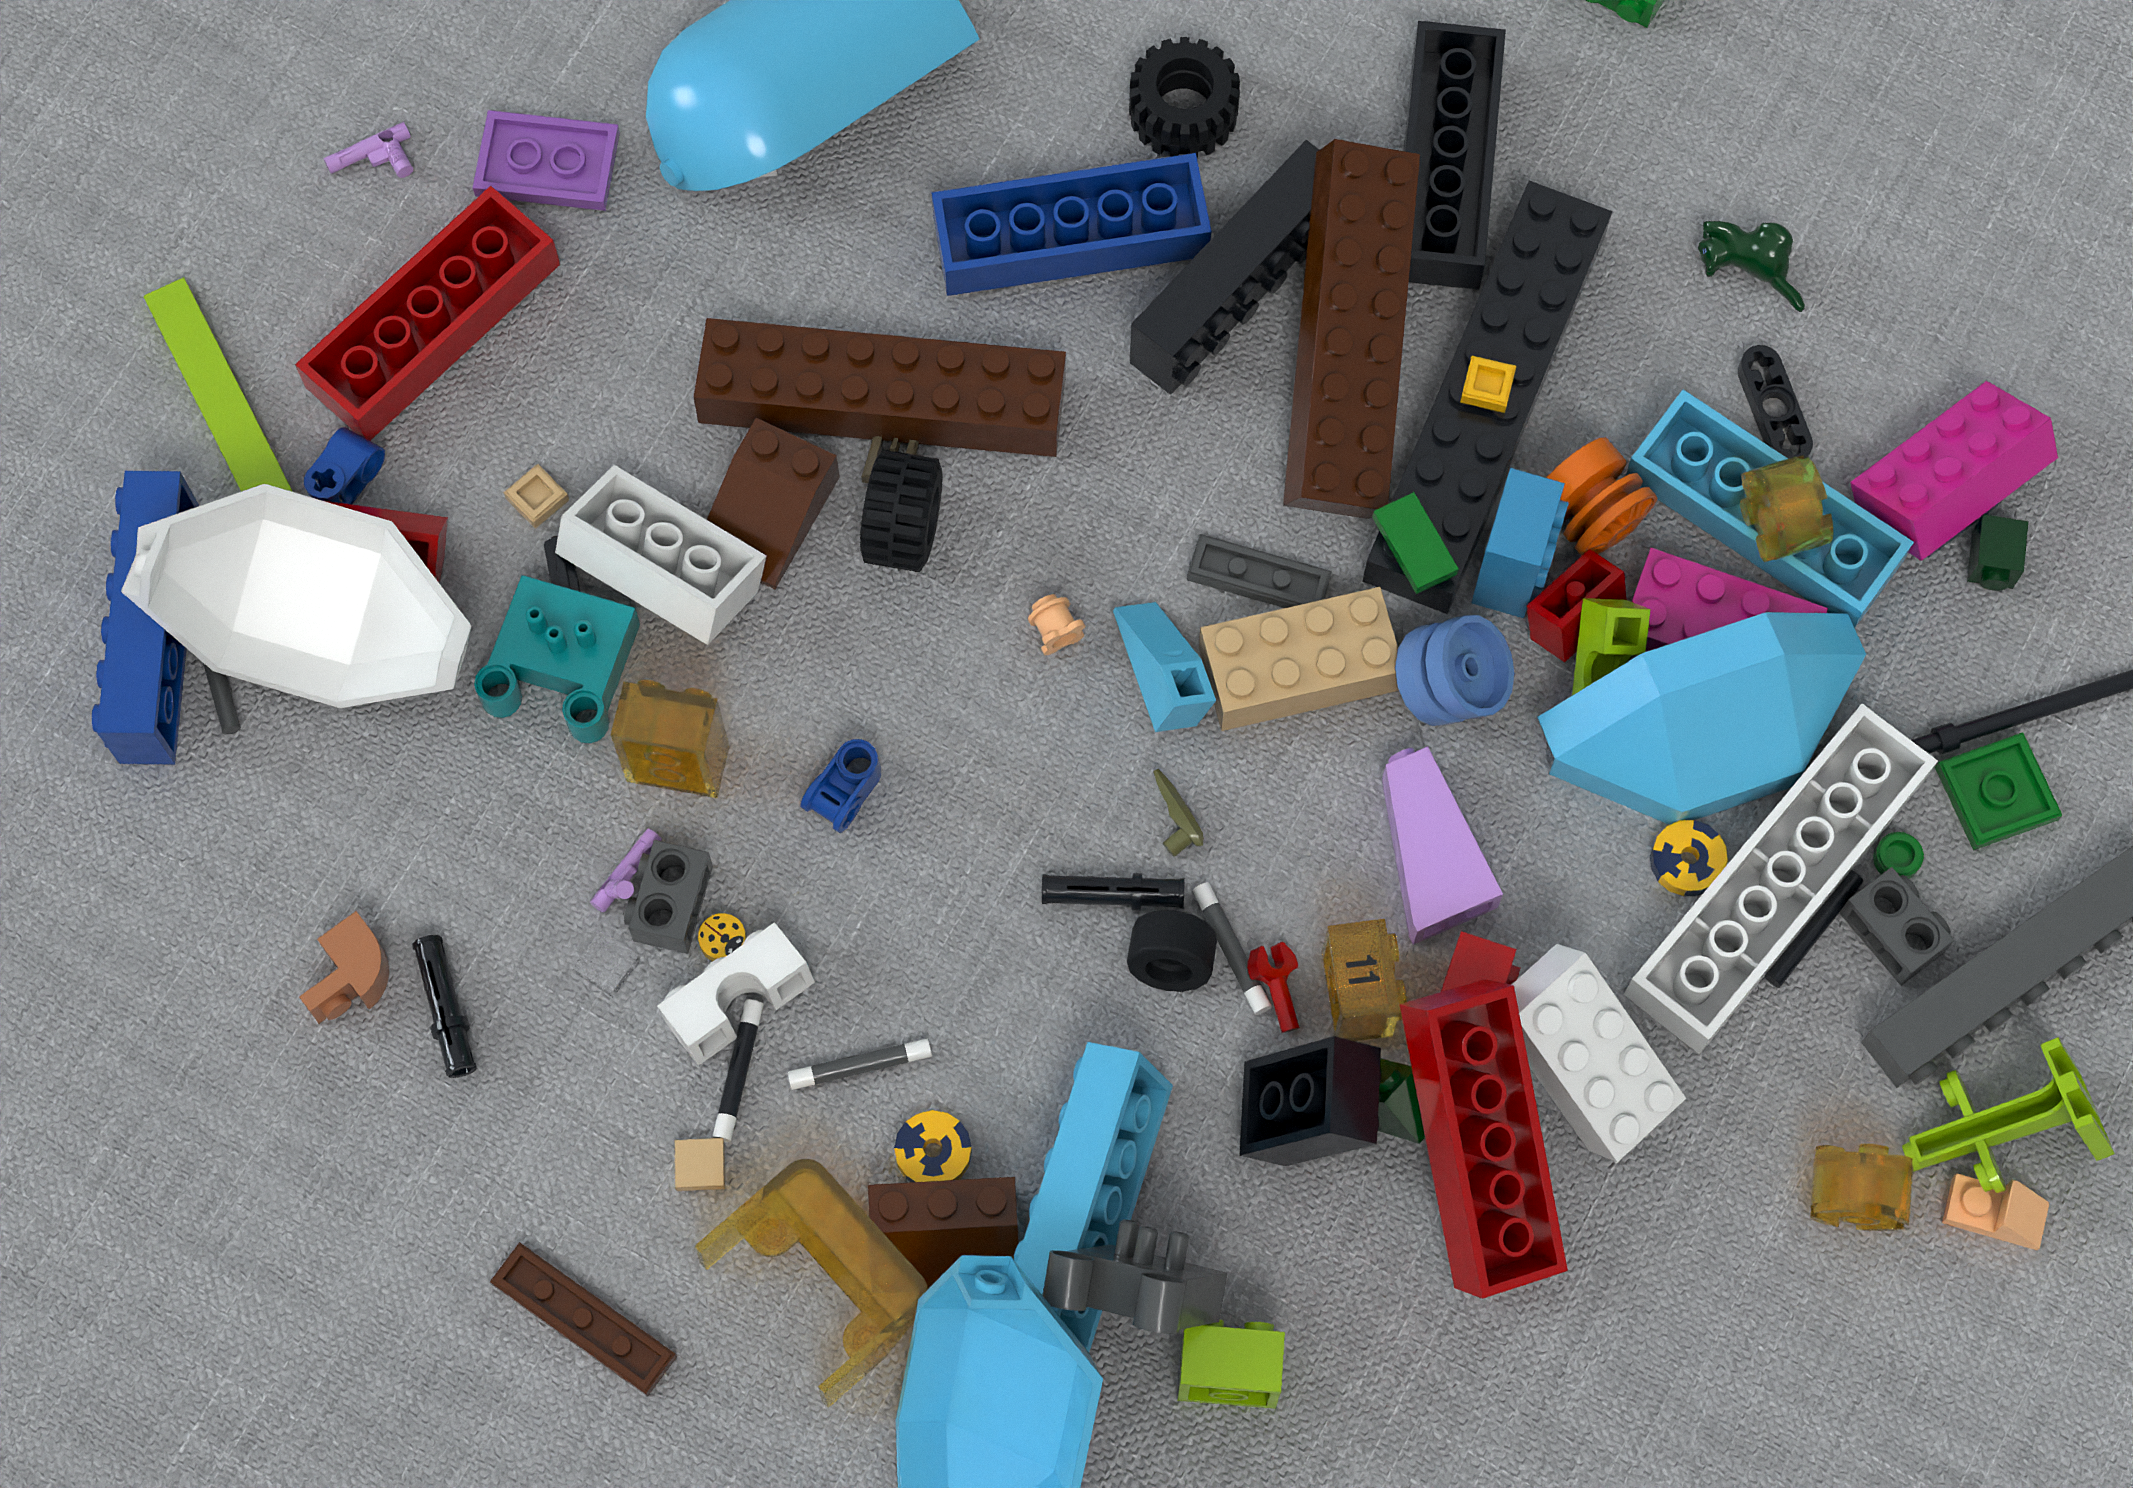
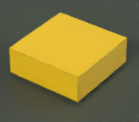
M1471 356L1460 403L1505 413L1516 366Z

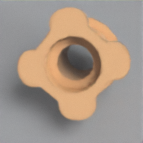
M1055 594L1047 595L1036 601L1031 607L1033 612L1029 615L1028 621L1030 625L1037 626L1043 637L1044 645L1041 647L1044 655H1051L1067 645L1080 641L1084 637L1082 630L1086 626L1083 620H1074L1068 609L1070 602L1067 597L1057 598Z

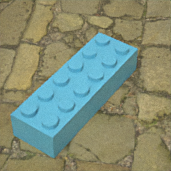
M1684 389L1633 454L1626 475L1638 473L1643 480L1640 488L1649 486L1656 494L1657 500L1808 601L1828 608L1827 613L1848 614L1854 628L1904 562L1914 543Z
M1087 1042L1083 1057H1080L1076 1062L1073 1073L1074 1085L1068 1102L1062 1106L1059 1114L1060 1128L1055 1144L1045 1157L1044 1178L1039 1193L1033 1197L1030 1204V1221L1024 1240L1019 1242L1014 1254V1261L1041 1294L1043 1293L1050 1251H1069L1104 1245L1116 1246L1120 1221L1123 1219L1131 1220L1173 1087L1138 1051ZM1052 1307L1085 1349L1090 1352L1102 1310L1087 1307L1084 1311H1074Z

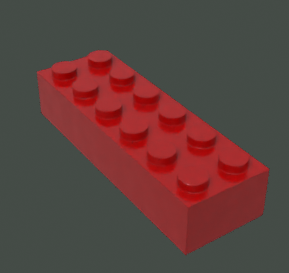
M489 186L295 364L305 388L355 433L371 441L560 265L554 240L492 186Z
M1484 979L1399 1004L1454 1288L1483 1299L1568 1271L1514 985Z

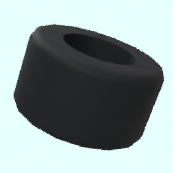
M1177 910L1148 912L1139 917L1132 928L1127 957L1129 971L1138 981L1153 988L1176 992L1198 989L1207 984L1212 975L1217 945L1215 930L1206 921L1193 914Z

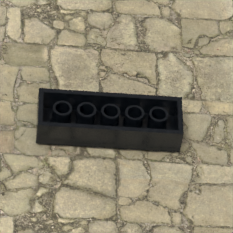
M1418 21L1413 48L1403 149L1405 152L1420 154L1409 283L1480 289L1486 260L1506 29Z
M1305 140L1131 323L1130 364L1170 395L1181 384L1187 386L1195 379L1201 369L1200 363L1210 353L1216 355L1224 348L1230 338L1229 332L1239 322L1244 325L1253 317L1259 307L1258 301L1267 292L1274 294L1282 286L1287 278L1288 269L1296 261L1301 264L1306 260L1316 152L1320 150L1308 140Z

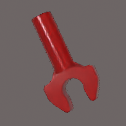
M1280 942L1271 946V954L1275 963L1274 968L1268 962V955L1264 946H1260L1250 951L1247 969L1251 980H1258L1269 986L1281 1032L1286 1033L1300 1028L1287 985L1288 976L1294 969L1298 968V962L1292 950L1284 942Z

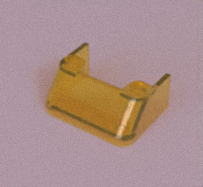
M799 1159L789 1164L694 1246L700 1264L705 1270H708L742 1239H745L755 1252L766 1257L780 1256L797 1242H800L858 1307L861 1313L847 1325L843 1334L844 1350L850 1359L818 1386L821 1401L827 1408L833 1405L886 1358L914 1323L918 1299L928 1290L923 1276L824 1166L812 1159Z

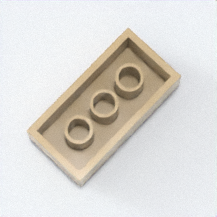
M1381 587L1200 627L1199 651L1216 698L1214 706L1221 731L1399 691L1395 671L1398 646Z

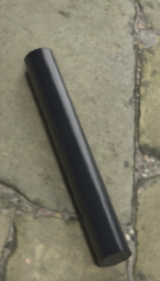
M1852 870L1847 874L1765 975L1766 980L1777 988L1783 985L1836 918L1848 899L1862 885L1864 880L1859 874Z

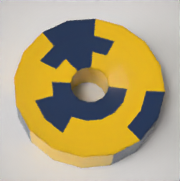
M1680 820L1666 826L1657 836L1650 854L1651 870L1657 881L1669 892L1681 896H1699L1703 894L1726 867L1728 862L1726 845L1720 834L1709 825L1696 820ZM1684 852L1692 853L1696 858V863H1685L1681 858V854Z
M931 1110L918 1113L903 1124L897 1133L894 1151L898 1168L906 1180L909 1182L960 1180L970 1165L972 1147L969 1133L960 1120L949 1113ZM931 1143H937L942 1147V1152L937 1157H929L924 1153L925 1147Z

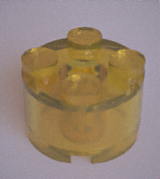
M1804 455L1792 457L1741 474L1742 485L1747 498L1740 500L1742 516L1747 526L1755 525L1758 532L1756 537L1757 547L1764 562L1781 559L1832 542L1831 513L1823 515L1821 500L1827 499V494L1818 470L1809 457L1804 458Z
M1860 1144L1858 1152H1845L1844 1148L1838 1146H1816L1813 1161L1810 1218L1821 1224L1839 1227L1840 1218L1843 1222L1856 1224V1230L1895 1231L1904 1229V1224L1907 1226L1910 1224L1913 1159L1902 1155H1888L1889 1148L1878 1144Z

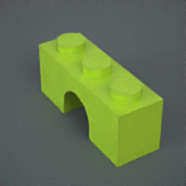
M1583 598L1572 696L1627 663L1632 655H1640L1646 652L1651 609L1627 600Z

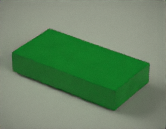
M1415 492L1373 511L1372 518L1416 594L1458 574V566Z

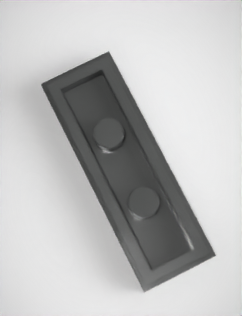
M1200 534L1187 573V581L1282 608H1288L1323 600L1328 589L1332 571Z

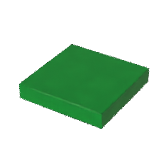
M2023 732L1938 762L1935 766L1936 772L1973 851L2058 821L2062 817L2059 806Z

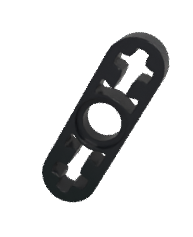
M1765 345L1752 346L1742 356L1738 366V378L1763 442L1802 467L1813 448V439L1779 354L1771 347ZM1754 361H1758L1761 367H1769L1765 375L1767 386L1762 390L1761 387L1764 380L1760 371L1751 370ZM1769 398L1780 399L1785 403L1787 413L1781 417H1773L1765 412L1763 402ZM1789 424L1790 426L1786 432L1791 445L1799 444L1800 446L1795 455L1792 454L1790 449H1781L1785 441L1783 428Z

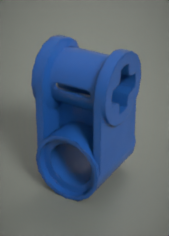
M346 427L338 429L330 438L324 451L304 476V486L308 495L321 501L353 504L366 485L380 471L385 459V450Z
M852 739L845 742L824 771L811 783L802 798L800 807L807 812L814 810L832 822L833 829L838 833L845 831L881 778V766L875 748L869 742L862 739ZM864 758L869 760L871 764L865 772L854 774L847 770L849 763L854 759Z

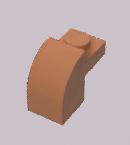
M355 911L317 939L326 954L338 968L299 996L318 1024L326 1018L333 1020L341 1016L350 1008L351 1000L357 996L360 997L368 1009H371L382 997L389 979L387 956L373 932L357 911Z

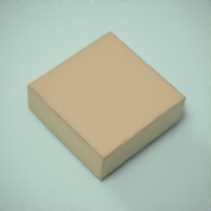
M539 464L535 465L503 492L506 500L535 529L569 501L568 494Z
M723 1138L675 1140L676 1191L725 1189V1148Z

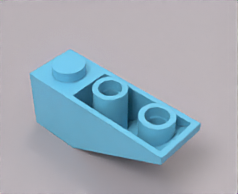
M1156 602L1115 607L1113 613L1155 732L1197 726L1216 702L1202 659Z

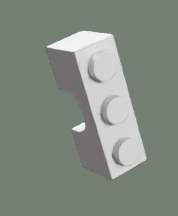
M774 922L766 929L757 930L750 934L743 942V945L728 956L712 961L705 968L704 973L687 985H680L674 988L657 1007L669 1029L699 1066L737 1038L726 1016V1010L734 998L744 993H759L765 996L777 1010L814 984L815 981L807 962Z

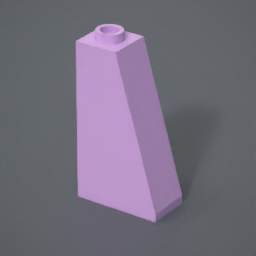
M1428 746L1416 752L1413 748H1407L1391 756L1388 760L1389 763L1385 765L1382 777L1408 934L1413 945L1498 908L1503 896Z

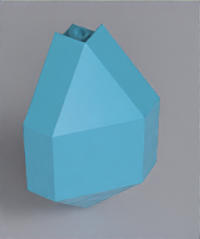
M1765 612L1638 655L1537 717L1554 757L1549 775L1668 825L1680 820H1697L1792 788L1802 776L1866 656L1849 615L1838 613Z
M961 1255L918 1299L896 1416L898 1488L1081 1487L1103 1378L1089 1352L1011 1256Z

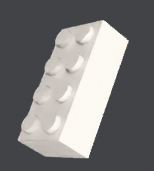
M615 465L561 516L555 551L559 556L707 645L758 593L767 557Z
M1556 944L1511 984L1515 988L1529 1067L1588 1151L1619 1162L1686 1100L1682 1091L1585 952Z

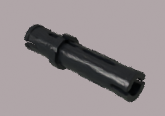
M1133 873L1132 878L1054 876L1043 874L1042 904L1131 906V909L1134 911H1141V906L1184 908L1185 878H1142V873Z
M440 935L421 937L413 942L412 947L415 950L424 990L434 1022L430 1027L432 1037L439 1041L446 1067V1076L449 1078L463 1077L477 1069L466 1033L470 1029L467 1017L462 1016L442 937Z

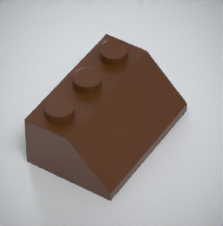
M1015 1177L868 1185L874 1293L927 1291L961 1255L1011 1256L1014 1259L1015 1250L1019 1244Z

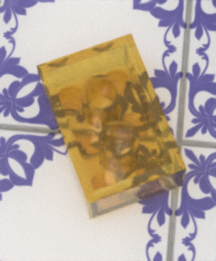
M639 680L637 684L623 682L611 738L626 781L718 798L730 747L718 699L712 698V695L706 691L695 688H687L684 692L667 690L664 685L651 680Z

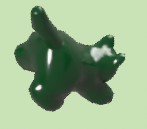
M1706 221L1703 223L1704 240L1699 243L1698 250L1701 254V260L1706 266L1707 277H1712L1719 268L1733 265L1761 281L1770 283L1798 312H1802L1805 309V303L1801 294L1786 281L1789 269V255L1792 252L1793 237L1788 229L1778 223H1762L1754 231L1747 233L1738 225L1729 222Z

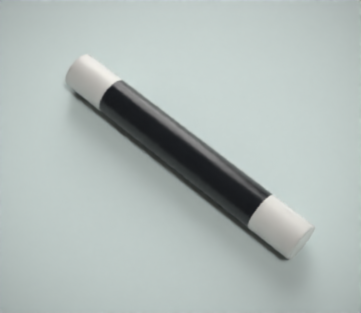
M746 999L712 1136V1138H723L724 1142H731L763 1010L764 1004L762 1002Z

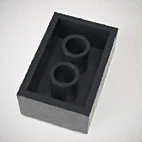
M1333 1036L1244 1061L1239 1156L1289 1166L1376 1145L1379 1129L1378 1108L1379 1084L1381 1081V1048Z

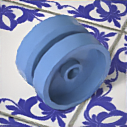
M1464 615L1448 619L1443 623H1432L1415 628L1405 635L1399 646L1395 665L1398 689L1406 707L1418 720L1430 726L1449 725L1462 722L1465 719H1477L1495 714L1507 703L1512 693L1515 674L1512 653L1504 635L1491 621L1479 615Z

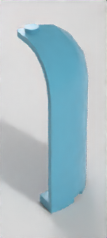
M730 0L685 28L664 48L648 81L646 120L655 151L661 161V174L671 186L677 189L707 191L745 183L779 169L809 152L980 40L977 32L959 0Z

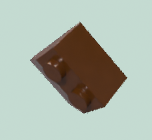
M758 418L754 420L734 454L707 520L767 556L760 583L776 590L840 478L837 455Z

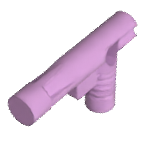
M401 122L323 159L330 174L367 157L373 167L390 161L397 176L404 178L413 172V167L404 153L400 142L411 138L404 122ZM392 138L390 142H384L385 140Z
M649 828L646 829L590 900L592 906L600 912H605L615 898L627 899L632 896L634 887L630 880L638 871L642 854H650L653 841L662 840L658 834Z

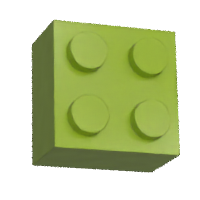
M1221 1319L1216 1323L1184 1329L1181 1344L1177 1401L1276 1409L1282 1387L1285 1332L1274 1331V1325L1266 1322L1244 1323V1329L1224 1327V1321Z

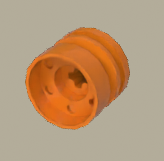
M1607 437L1598 438L1586 444L1565 459L1546 477L1565 483L1560 500L1569 502L1564 521L1571 517L1573 518L1567 525L1563 535L1569 542L1578 541L1575 549L1581 556L1589 549L1600 554L1622 541L1636 529L1654 507L1658 499L1649 486L1640 488L1643 480L1638 473L1628 474L1617 480L1627 462Z

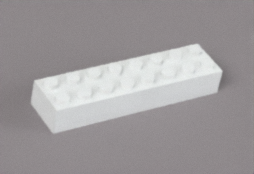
M1861 704L1636 973L1624 995L1700 1055L1833 891L1923 784L1938 760L1864 704Z

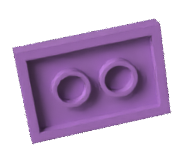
M488 110L472 187L474 195L479 197L489 186H492L507 200L606 211L620 136L618 124Z

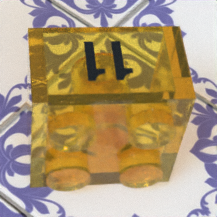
M1385 919L1327 926L1321 954L1334 1035L1352 1041L1392 1037L1397 1021H1402L1399 1004L1407 1002L1403 979L1395 980L1394 962L1399 961L1396 934H1387Z

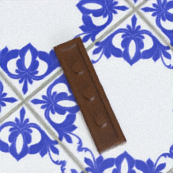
M520 1242L490 1281L492 1286L647 1397L677 1358L673 1351Z

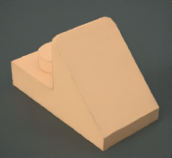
M1956 1173L1952 1177L1942 1223L2039 1250L2049 1202L2017 1180L2012 1179L2006 1185V1191L1996 1193L1993 1189L1985 1192L1978 1179Z

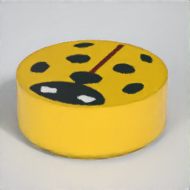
M719 913L708 917L702 923L698 932L700 948L703 954L711 961L728 956L742 946L747 938L744 926L740 920L726 913Z

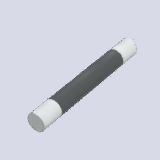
M1209 882L1198 885L1192 892L1209 925L1215 930L1217 941L1254 1014L1259 1015L1268 1011L1272 1005L1260 982L1250 979L1247 969L1248 958Z
M928 1038L787 1072L791 1089L795 1090L932 1057Z

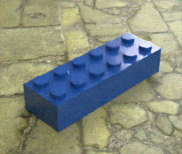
M1196 153L931 192L933 219L947 296L1190 260L1211 240L1212 234Z
M125 471L123 487H118L116 490L115 507L117 514L120 515L119 529L113 530L111 534V553L115 558L114 573H108L106 579V595L111 604L109 616L103 617L101 625V636L103 643L106 644L105 659L99 660L97 664L96 678L98 687L101 688L100 704L93 706L92 728L94 732H97L105 747L110 750L119 764L175 765L187 648L125 596L121 590L136 556L138 527L199 506L180 471Z

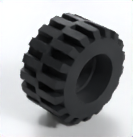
M1180 37V43H1173L1170 38L1162 41L1160 49L1153 45L1146 50V59L1139 57L1135 64V72L1131 73L1129 94L1131 126L1134 132L1139 131V140L1144 145L1151 142L1152 151L1159 155L1163 151L1170 152L1169 157L1179 156V154L1196 153L1198 159V152L1203 151L1207 156L1215 152L1216 143L1223 146L1228 141L1229 132H1233L1235 129L1240 97L1239 74L1234 73L1235 65L1231 58L1223 60L1224 51L1217 46L1212 50L1209 49L1208 41L1199 39L1196 44L1189 43L1190 37ZM1176 89H1190L1200 93L1206 98V101L1197 107L1182 109L1168 104L1162 97Z
M884 449L881 451L871 470L863 507L860 551L864 563L920 572L923 569L932 549L940 509L943 473L939 459Z

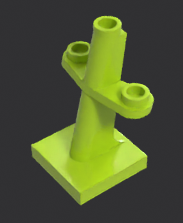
M2059 1037L2040 1044L2053 1074L2049 1084L2038 1091L1980 1112H1976L1958 1071L1947 1072V1078L1939 1081L1950 1107L1959 1105L1964 1118L1908 1137L1910 1142L1902 1145L1905 1157L1913 1172L1978 1151L1981 1162L1973 1165L1977 1178L1985 1192L1994 1189L1996 1193L2006 1191L2007 1189L1991 1149L1992 1146L2073 1122L2076 1131L2096 1161L2112 1156L2115 1152L2080 1070Z

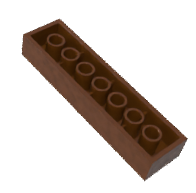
M1339 139L1332 140L1316 152L1283 506L1370 519L1372 518L1373 511L1387 505L1389 502L1420 154Z
M706 318L694 391V403L697 420L701 424L750 428L754 420L758 418L786 432L873 440L875 436H880L882 441L893 442L894 438H898V442L909 443V440H916L919 444L1057 457L1066 380V352Z

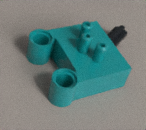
M553 536L544 542V551L551 583L521 575L488 664L478 671L475 676L474 686L485 711L499 718L511 716L519 709L522 703L523 696L517 680L567 694L568 696L563 702L562 711L570 734L581 743H593L602 739L609 730L610 721L607 713L640 627V622L634 607L582 593L576 565L555 553L558 536ZM506 684L509 686L507 692L502 696L492 697L488 695L490 689L495 685ZM589 709L597 712L595 718L589 722L581 723L575 720L576 716L583 710Z

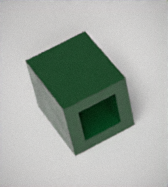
M1983 514L1972 531L1967 582L1979 583L1983 588L1993 591H2001L2007 588L2013 589L2024 572L2029 521Z

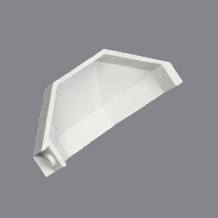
M262 484L138 527L136 556L121 590L125 596L212 671L337 708L454 689L467 651L472 627L392 521L267 484Z

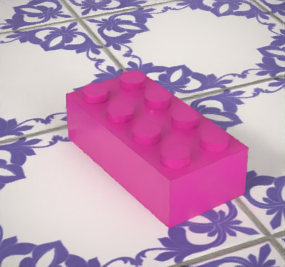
M1985 381L1852 480L1850 484L1854 501L1857 505L1912 540L1914 543L1909 553L1922 561L2058 458L2052 421L2047 415L1992 383Z
M1650 548L1631 600L1635 604L1651 609L1646 652L1765 612L1827 613L1828 608L1654 548Z

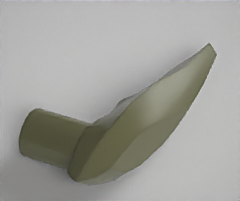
M1159 769L1154 770L1153 773L1157 785L1168 805L1169 815L1179 827V830L1163 842L1164 847L1175 857L1191 843L1195 846H1203V832L1180 794Z

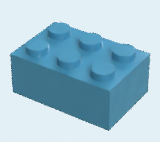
M1510 468L1471 604L1520 618L1525 617L1527 605L1544 588L1554 556L1558 536L1569 502L1560 500L1565 483Z

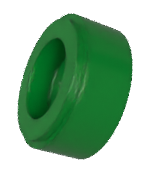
M1893 832L1884 836L1875 848L1873 855L1874 865L1881 875L1892 867L1899 876L1904 875L1909 879L1917 873L1924 859L1921 844L1916 838L1904 832Z

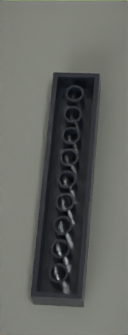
M1530 180L1528 181L1392 500L1394 502L1415 492L1458 566V574L1416 594L1379 530L1366 561L1362 582L1375 587H1381L1385 591L1448 615L1606 236L1613 211ZM1471 356L1516 366L1505 413L1460 403Z

